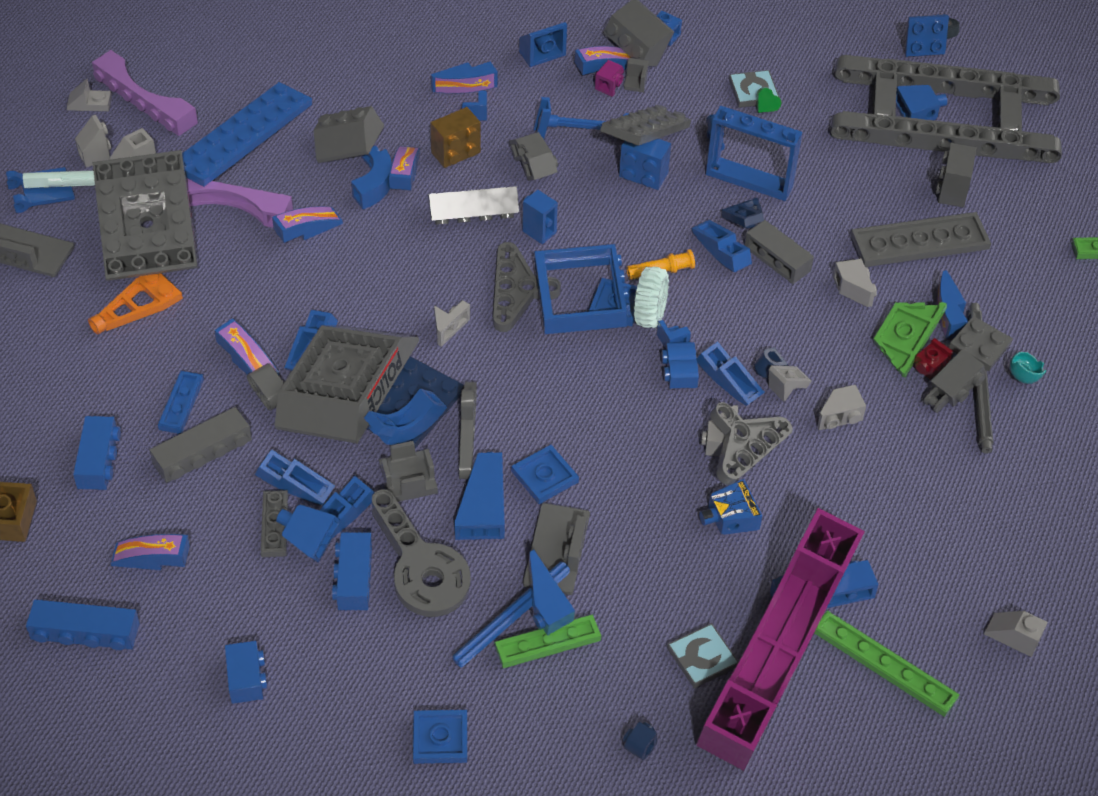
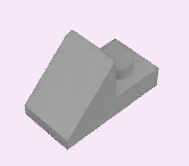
M86 79L70 92L67 110L109 111L112 100L111 91L90 90L88 79Z
M461 301L457 306L452 307L449 313L434 306L435 327L439 346L442 347L470 320V304Z
M771 366L769 369V388L783 402L786 401L793 389L807 388L812 382L797 366Z

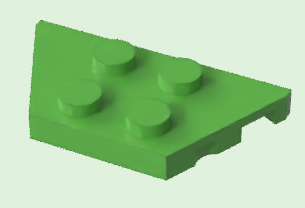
M916 302L914 304L895 303L874 337V343L902 377L907 376L914 364L916 355L922 351L947 309V303L939 302V305H925V302Z

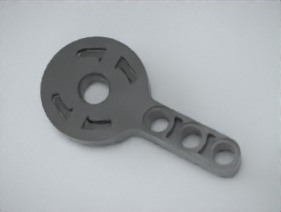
M388 490L376 491L372 496V515L400 558L394 573V588L398 599L408 610L421 616L438 617L455 611L463 604L470 589L471 575L466 560L451 547L424 542L394 495ZM380 504H386V505H388V506H386V507H380V506H378V505H380ZM392 523H398V524H400V525H399V526H392V525H390V524H392ZM410 542L412 543V545L407 546L403 545L402 543ZM406 568L409 569V581H410V582H408V570H407ZM432 575L437 576L442 583L436 587H429L422 581L427 576Z

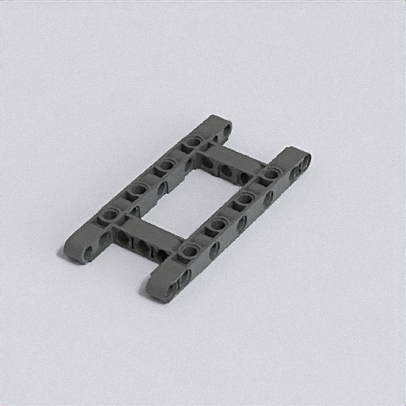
M842 55L836 60L835 74L839 80L845 83L874 86L872 114L843 111L833 116L831 134L837 139L941 152L949 151L950 144L955 143L977 147L976 156L1056 163L1062 158L1061 140L1051 134L1022 131V102L1049 105L1056 103L1060 99V84L1055 78L852 55ZM929 85L936 94L939 92L953 94V96L993 98L999 101L997 128L895 116L897 86Z

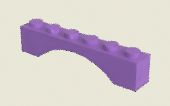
M112 50L92 62L93 75L98 82L104 83L111 91L121 95L125 101L131 102L140 111L148 114L154 121L164 125L168 131H172L180 136L198 123L195 107L182 98L159 96L139 87L128 75L125 59Z
M186 178L190 207L203 204L229 205L250 213L264 226L273 227V216L293 210L291 196L214 181L203 187Z

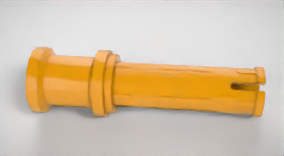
M689 249L685 253L676 255L670 253L666 258L626 266L627 276L629 280L639 278L646 267L653 266L666 269L670 273H676L677 270L685 268L694 269L695 259L693 252Z

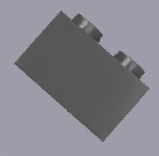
M951 143L949 151H944L942 164L946 165L940 168L938 179H942V181H938L936 194H940L938 203L964 208L972 178L977 147Z

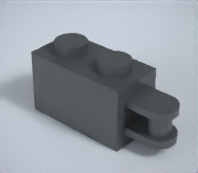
M962 349L931 380L932 391L925 397L923 403L926 405L930 404L936 413L947 403L953 407L958 402L962 403L968 397L969 391L974 386H979L985 379V365Z

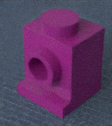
M608 60L596 73L595 89L613 97L615 95V88L621 85L624 78L622 75L624 73L623 66Z

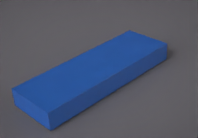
M180 371L158 423L159 430L177 434L183 432L204 381L202 374Z

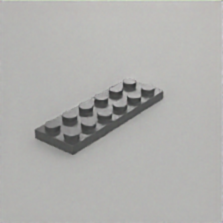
M655 105L603 122L600 131L639 146L689 128L692 119L686 118L684 113L667 111L665 106Z
M977 212L858 228L851 231L852 240L865 267L989 250L991 246L989 237Z

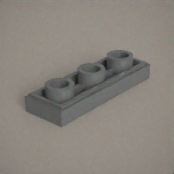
M288 490L263 491L261 557L287 556V539L282 536L285 526L277 523L276 519L282 509L288 511Z

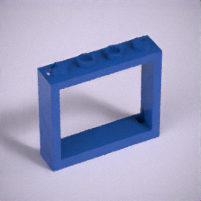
M720 105L712 120L706 175L786 201L794 185L803 132ZM724 126L790 147L786 178L721 158Z
M615 244L535 251V270L545 334L627 327V317H631L630 303L626 304L625 300H628L627 286L622 285V283H625L624 270L619 269V266H622L621 255H617ZM609 265L617 309L553 315L547 270Z

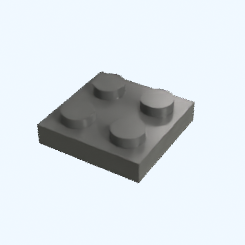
M973 316L950 343L949 349L957 354L962 349L966 350L984 364L985 370L989 372L1011 345L1013 338Z

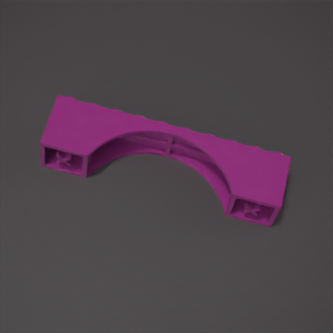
M820 508L817 509L749 645L712 709L696 746L743 771L745 770L865 533L864 530Z

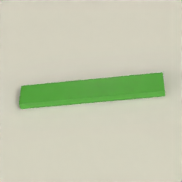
M827 611L821 618L814 634L945 717L958 700L960 694L831 612Z

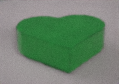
M762 87L757 91L756 105L758 113L777 111L781 107V99L774 95L771 89Z

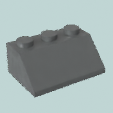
M631 0L612 14L604 33L631 58L649 61V66H657L674 31L639 0Z
M358 107L354 110H343L334 114L322 115L314 128L317 162L322 163L369 154L384 127L383 122L373 107Z

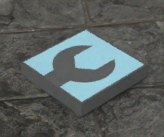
M769 70L729 75V82L739 108L757 106L756 94L762 87L771 89L773 94L779 97Z
M712 623L669 643L667 647L693 688H697L734 670L739 663Z

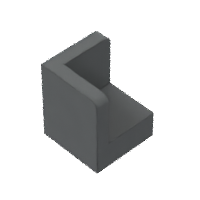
M634 58L628 59L627 76L624 84L625 90L644 93L649 61Z

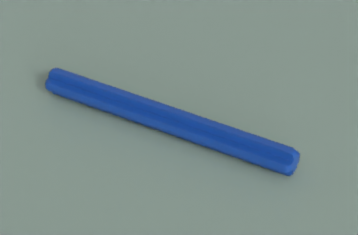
M559 562L549 573L558 584L570 573V568L564 562ZM531 588L453 655V661L457 666H465L533 606Z

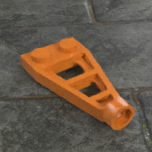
M161 273L140 276L99 314L89 318L88 323L94 333L98 335L105 330L109 331L167 309L183 299L182 292ZM144 291L153 299V302L137 306L132 301V298L138 292ZM123 304L132 311L119 317L114 313Z

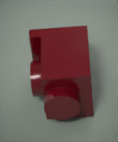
M934 338L931 344L916 355L913 367L920 374L932 380L950 362L953 351Z

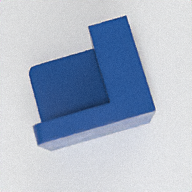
M478 91V102L462 103V109L468 107L479 121H487V91Z
M663 320L658 321L657 336L665 349L666 343L690 342L691 332L687 326L680 329L678 326L668 328Z

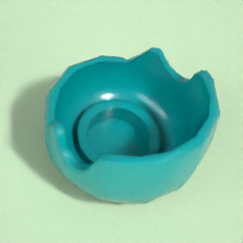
M1018 352L1011 358L1009 363L1013 377L1024 384L1036 383L1047 371L1043 370L1044 362L1037 361L1028 352Z

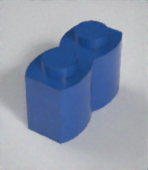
M666 343V350H662V364L667 366L664 368V381H668L670 389L697 388L699 373L695 343Z

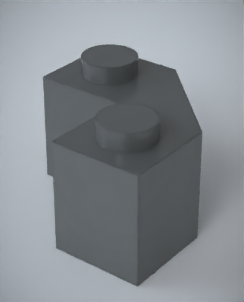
M539 132L509 140L515 161L522 160L528 181L558 172L557 159Z

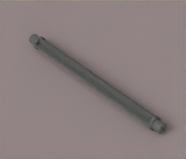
M978 303L970 304L969 320L973 316L982 320V311ZM985 370V379L979 386H975L979 425V444L982 452L988 454L992 452L994 441L988 377Z

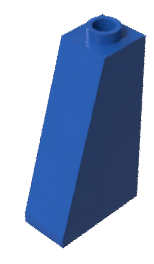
M502 452L477 454L455 519V540L505 539Z

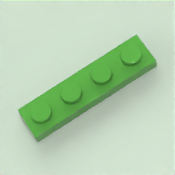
M592 614L575 619L548 636L542 628L541 630L496 641L495 649L502 668H507L601 641V633Z

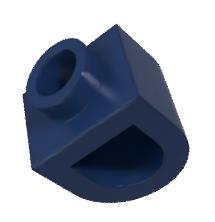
M775 347L765 349L754 363L757 374L763 378H769L771 366L788 365Z
M638 722L634 729L630 728L623 738L625 743L624 749L641 760H645L657 745V732L650 724Z

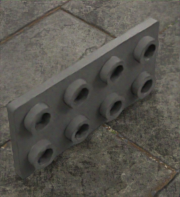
M0 224V263L55 277L74 249V243Z
M543 503L531 551L535 550L548 571L559 562H564L570 568V573L558 583V586L564 594L572 595L590 511ZM529 561L523 586L526 588H531Z

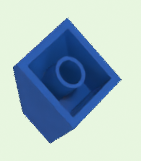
M560 23L519 37V53L529 67L566 56L567 23Z

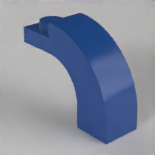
M373 146L369 154L361 155L371 171L351 181L352 197L363 210L381 201L390 190L391 157L386 149L379 151L377 146Z
M419 389L411 401L399 411L388 415L369 411L364 419L369 423V429L378 435L386 445H396L407 442L426 431L438 420L447 406L434 392Z

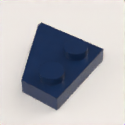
M758 198L721 210L722 218L741 225L743 228H752L757 223L764 221Z

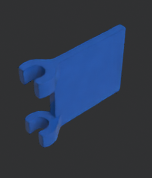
M62 167L36 172H66V169ZM16 171L6 172L8 189H16L21 185L24 195L17 194L13 196L15 213H22L31 206L75 200L71 186L24 188L23 174Z

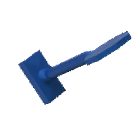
M541 97L533 128L544 139L547 127L556 128L557 126L600 130L602 123L606 121L558 117V115L551 114L550 98Z

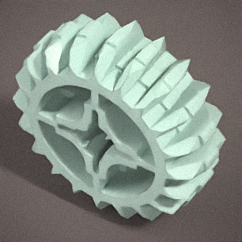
M653 266L646 267L642 271L634 300V317L637 325L645 328H656L658 321L664 317L669 288L666 269Z

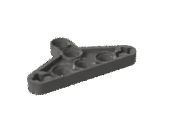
M504 242L499 245L497 254L493 325L499 332H508L514 327L533 299L540 298L537 277L534 276L518 247L511 242ZM506 252H510V259H505ZM504 267H510L512 268V271L503 272L501 269ZM547 277L549 286L557 288L554 291H550V298L555 299L561 293V283L554 277ZM502 284H509L512 287L509 289H502L500 286ZM524 285H532L534 288L525 290L522 287ZM508 301L511 304L508 306H501L499 305V302ZM502 315H506V322H501Z
M465 382L464 389H462L459 479L469 480L473 467L477 382Z
M725 402L718 403L710 412L712 421L725 435L716 471L718 479L726 485L734 484L792 433L791 423L784 417L743 420L729 404ZM718 410L724 412L727 419L722 418ZM734 428L739 429L742 432L743 437L736 434ZM781 428L782 431L777 433L775 430ZM764 435L768 436L771 439L772 444L768 443L764 439ZM751 446L759 451V455L752 451ZM738 457L745 460L746 466L738 461ZM732 467L734 472L729 474L727 471Z

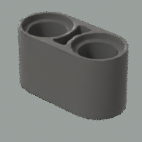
M267 363L247 374V380L264 406L271 411L277 406L278 392L284 382L273 367Z

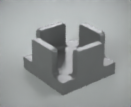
M413 441L390 446L391 456L389 458L379 460L386 490L394 495L397 502L438 493L434 464L429 449L415 452Z

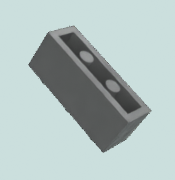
M766 220L747 232L745 246L750 248V252L790 283H796L811 272L814 256Z

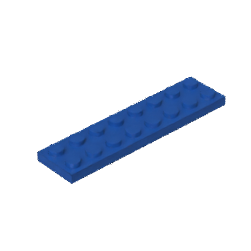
M278 82L182 153L186 178L205 187L312 105V98Z

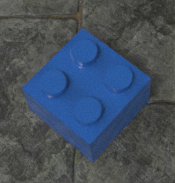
M656 139L638 146L624 141L621 146L619 177L659 190L669 172L671 143Z

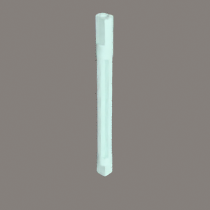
M94 172L23 173L24 188L94 186Z

